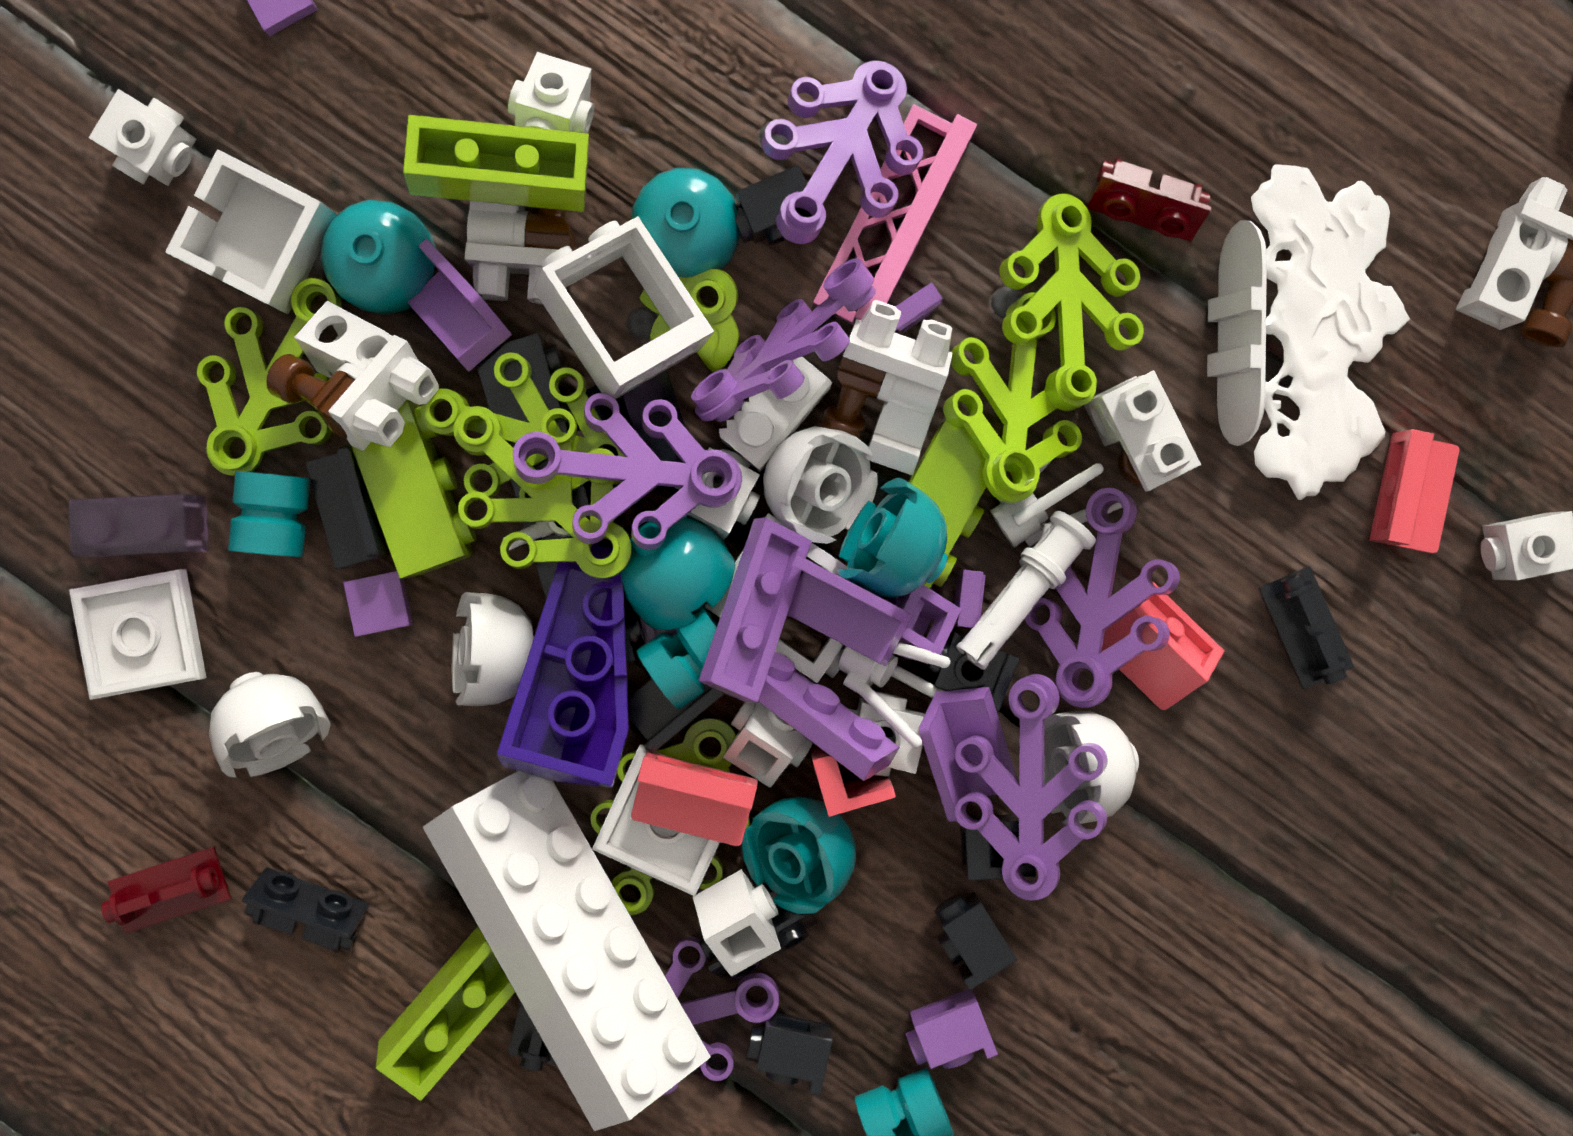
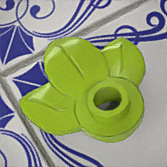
M714 268L693 277H679L714 330L701 350L697 352L704 364L712 372L721 370L726 366L738 346L740 337L738 326L732 316L738 302L737 286L728 273ZM704 286L713 287L717 291L718 302L715 306H707L701 301L700 291ZM644 289L640 300L651 311L659 314L650 334V341L671 329Z

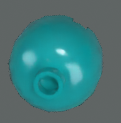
M677 167L657 174L642 187L631 210V220L639 217L678 277H693L714 268L722 270L730 263L740 243V233L735 221L738 208L734 196L718 178L700 169Z
M366 200L349 205L332 219L322 237L320 259L326 279L343 300L363 311L390 315L411 308L407 302L420 293L425 284L433 277L434 264L418 246L426 239L434 247L435 243L432 234L414 213L396 203Z
M899 477L888 481L880 488L888 493V495L878 506L868 500L862 507L847 532L839 554L840 558L848 562L847 569H838L839 576L878 597L896 598L916 591L925 582L932 583L935 581L947 563V554L944 553L947 544V525L939 506L926 493Z
M685 516L667 530L664 542L656 549H642L634 543L631 537V558L626 568L621 572L624 597L634 612L653 629L671 630L687 626L697 620L691 612L700 608L706 601L713 608L723 598L731 585L736 565L734 558L727 550L726 544L713 530L701 521ZM653 522L646 523L638 528L640 535L647 539H653L660 534L659 527Z
M800 796L781 799L755 816L752 825L745 829L742 850L749 874L757 886L766 882L769 888L777 894L773 901L780 908L796 914L816 913L836 898L847 886L856 863V843L850 827L840 814L828 816L824 801Z

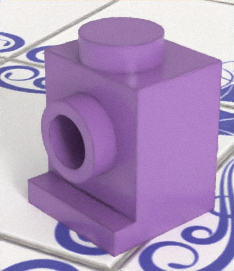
M924 585L916 591L896 598L887 597L886 601L912 614L899 642L940 655L962 609ZM930 621H934L927 637L924 638L923 636ZM901 656V657L905 658L906 660H914V659H911V658H907V657Z
M966 989L910 1011L915 1029L907 1032L906 1036L917 1065L928 1062L931 1069L940 1065L945 1069L955 1068L970 1061L974 1057L973 1052L984 1049L987 1059L998 1055L972 990Z

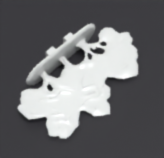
M1275 164L1271 169V179L1262 183L1259 189L1251 196L1253 211L1262 225L1268 230L1269 247L1266 249L1261 230L1252 221L1240 220L1229 231L1223 244L1219 263L1218 297L1208 300V322H1218V352L1207 355V377H1217L1218 422L1222 434L1229 444L1241 446L1250 441L1259 429L1264 409L1266 410L1272 425L1268 432L1260 437L1254 450L1255 465L1265 477L1287 480L1297 499L1302 500L1306 496H1316L1324 481L1344 482L1347 476L1356 470L1360 459L1370 455L1385 438V429L1374 402L1363 391L1358 390L1347 377L1348 367L1353 361L1370 362L1382 349L1383 337L1386 334H1395L1410 318L1392 286H1383L1378 282H1373L1365 273V270L1372 263L1376 254L1386 247L1390 210L1386 201L1381 196L1374 195L1371 188L1365 182L1357 181L1354 185L1340 190L1332 202H1327L1308 168ZM1282 249L1289 250L1292 253L1290 261H1275L1277 252ZM1267 279L1277 283L1278 294L1271 306V313L1266 318ZM1266 334L1275 335L1282 342L1284 349L1283 366L1279 373L1269 382H1265ZM1287 375L1293 377L1289 388L1278 385L1281 378ZM1274 394L1288 396L1296 403L1300 410L1298 420L1293 421L1278 411V409H1281V400H1273ZM1277 423H1283L1290 430L1289 436L1282 437L1278 435Z

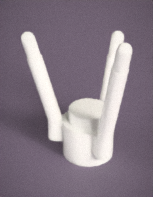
M1051 461L1040 468V473L1051 463ZM1096 463L1038 500L1033 493L1018 503H1005L998 500L1000 504L990 510V513L1013 547H1016L1023 541L1031 547L1042 538L1052 525L1051 522L1040 525L1049 519L1045 510L1100 475L1104 468L1100 463ZM1120 503L1113 504L1109 508L1108 514L1123 508ZM1086 509L1070 515L1081 524L1088 521Z
M898 642L893 652L894 654L942 668H947L950 665L948 657L902 642ZM846 646L838 666L839 670L848 674L843 685L860 694L912 747H921V738L870 686L874 683L879 687H883L892 676L931 698L934 697L936 692L945 690L898 666V658L894 655L891 656L887 665L883 666Z

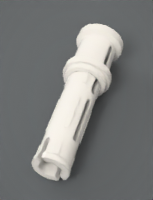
M1062 511L1054 512L1050 517L1052 525L1034 548H1025L1021 553L1019 563L1022 567L981 616L971 631L957 644V650L962 654L966 653L964 657L983 670L988 667L989 662L1049 588L1061 587L1066 580L1064 573L1083 549L1090 550L1095 544L1096 539L1092 533L1070 515Z

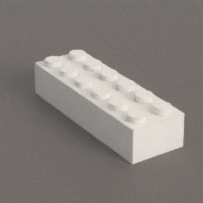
M517 771L452 806L423 826L425 833L594 1131L631 1120L711 1058L553 780Z

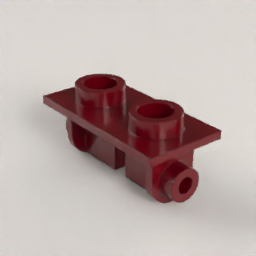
M1116 158L1114 162L1103 160L1096 179L1098 184L1087 204V209L1105 214L1114 220L1127 221L1158 231L1167 237L1180 238L1192 242L1212 207L1208 205L1210 194L1201 191L1202 185L1192 184L1163 174L1156 189L1149 186L1152 170L1124 162L1119 158Z
M215 846L107 881L111 895L108 901L102 903L101 911L107 923L116 922L122 925L124 934L228 901L232 898Z

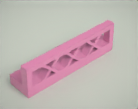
M913 104L904 122L907 135L911 136L918 123L940 134L945 139L937 155L921 160L915 171L910 174L916 190V196L911 205L891 211L885 217H873L870 219V215L862 207L860 208L824 281L837 267L847 262L853 250L855 257L861 259L867 269L880 265L872 284L876 292L873 298L859 308L857 312L848 311L843 306L833 314L834 316L854 325L856 319L862 321L874 300L888 303L976 129V123L959 114L956 115L953 123H950ZM896 150L899 157L903 152L905 160H912L910 154L906 151ZM884 161L880 169L883 178L892 180L904 176L891 171L886 161ZM930 167L923 182H921L918 171ZM879 192L871 193L875 201L887 203L883 194ZM905 216L898 232H896L893 220ZM885 223L892 242L886 255L864 261L858 242L862 231ZM824 281L813 301V305L816 307L829 298V294L823 287Z

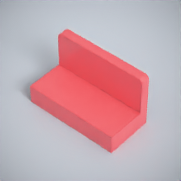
M1415 429L1391 434L1369 541L1425 553H1436L1438 551L1459 455V447L1457 445L1434 441V433Z
M1155 594L1105 630L1101 652L1129 635L1133 623L1138 618L1152 616L1162 619L1168 625L1170 631L1169 641L1165 647L1158 651L1145 650L1119 670L1161 710H1167L1209 680L1225 650L1168 595ZM1149 623L1142 630V638L1147 644L1154 643L1158 637V629L1153 623Z
M818 746L810 748L812 761L829 817L896 797L893 785L889 777L873 775L865 781L858 779L843 783L837 760Z
M651 752L646 753L642 760L637 780L639 785L631 813L634 821L733 846L742 844L758 779Z

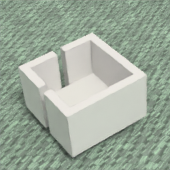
M217 149L194 196L222 212L219 221L216 222L200 211L188 206L165 252L289 314L292 308V292L300 282L307 279L321 251L322 237L337 214L322 202Z

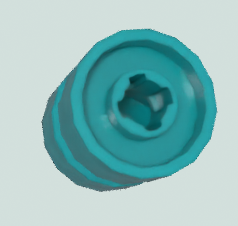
M235 471L232 502L242 511L241 515L231 519L228 550L303 557L305 526L296 519L297 514L308 510L310 479Z
M704 605L691 612L697 619L687 626L676 628L674 635L662 632L636 650L654 682L678 710L705 691V684L699 682V678L718 622Z
M927 1067L899 1078L895 1090L890 1091L882 1085L855 1096L857 1110L867 1136H954L945 1108Z

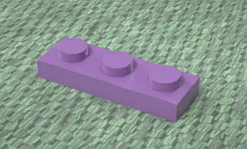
M766 517L754 519L699 682L744 702L758 703L802 571L791 565L796 554L806 559L811 540Z
M778 652L774 653L759 698L760 703L863 781L891 764L900 747L885 736V732L878 724L857 716L840 703L839 697L832 690L825 686L814 684L795 669L794 663L789 658Z

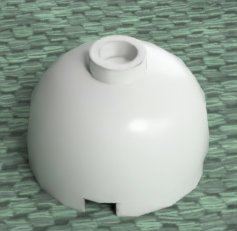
M814 426L790 434L777 446L768 459L763 476L764 496L773 516L786 528L811 540V542L828 544L836 541L831 536L840 533L844 528L849 530L867 501L869 500L873 503L878 480L877 473L870 470V461L865 459L866 454L873 456L870 448L856 436L835 429Z
M465 592L461 596L456 617H467L466 625L461 627L460 633L453 634L452 688L453 693H461L456 703L457 705L465 706L499 704L516 696L534 639L531 620L518 604L506 597L487 593Z
M252 672L233 681L230 685V690L221 697L211 713L209 738L213 753L222 772L228 777H236L233 768H247L250 777L283 768L308 754L311 749L304 742L314 737L317 732L323 741L329 733L331 724L313 692L298 679L279 674L262 675L260 672Z
M1070 711L1053 714L1045 718L1044 786L1068 765L1070 754L1081 744H1098L1104 749L1108 758L1107 767L1100 776L1091 781H1084L1051 813L1062 812L1067 818L1062 823L1067 825L1070 811L1080 802L1091 800L1099 803L1104 808L1107 817L1115 814L1130 798L1136 779V772L1139 768L1137 751L1133 744L1130 743L1128 737L1113 720L1092 711ZM1081 752L1079 755L1080 766L1086 771H1095L1098 766L1096 757L1090 752ZM1081 810L1079 812L1078 820L1080 824L1097 821L1092 812L1088 810Z

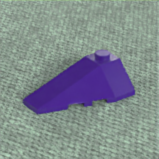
M595 543L591 547V553L597 559H605L613 551V548ZM558 562L497 756L503 767L557 782L612 788L629 732L624 592L621 572L611 578L600 579L586 574L577 562Z

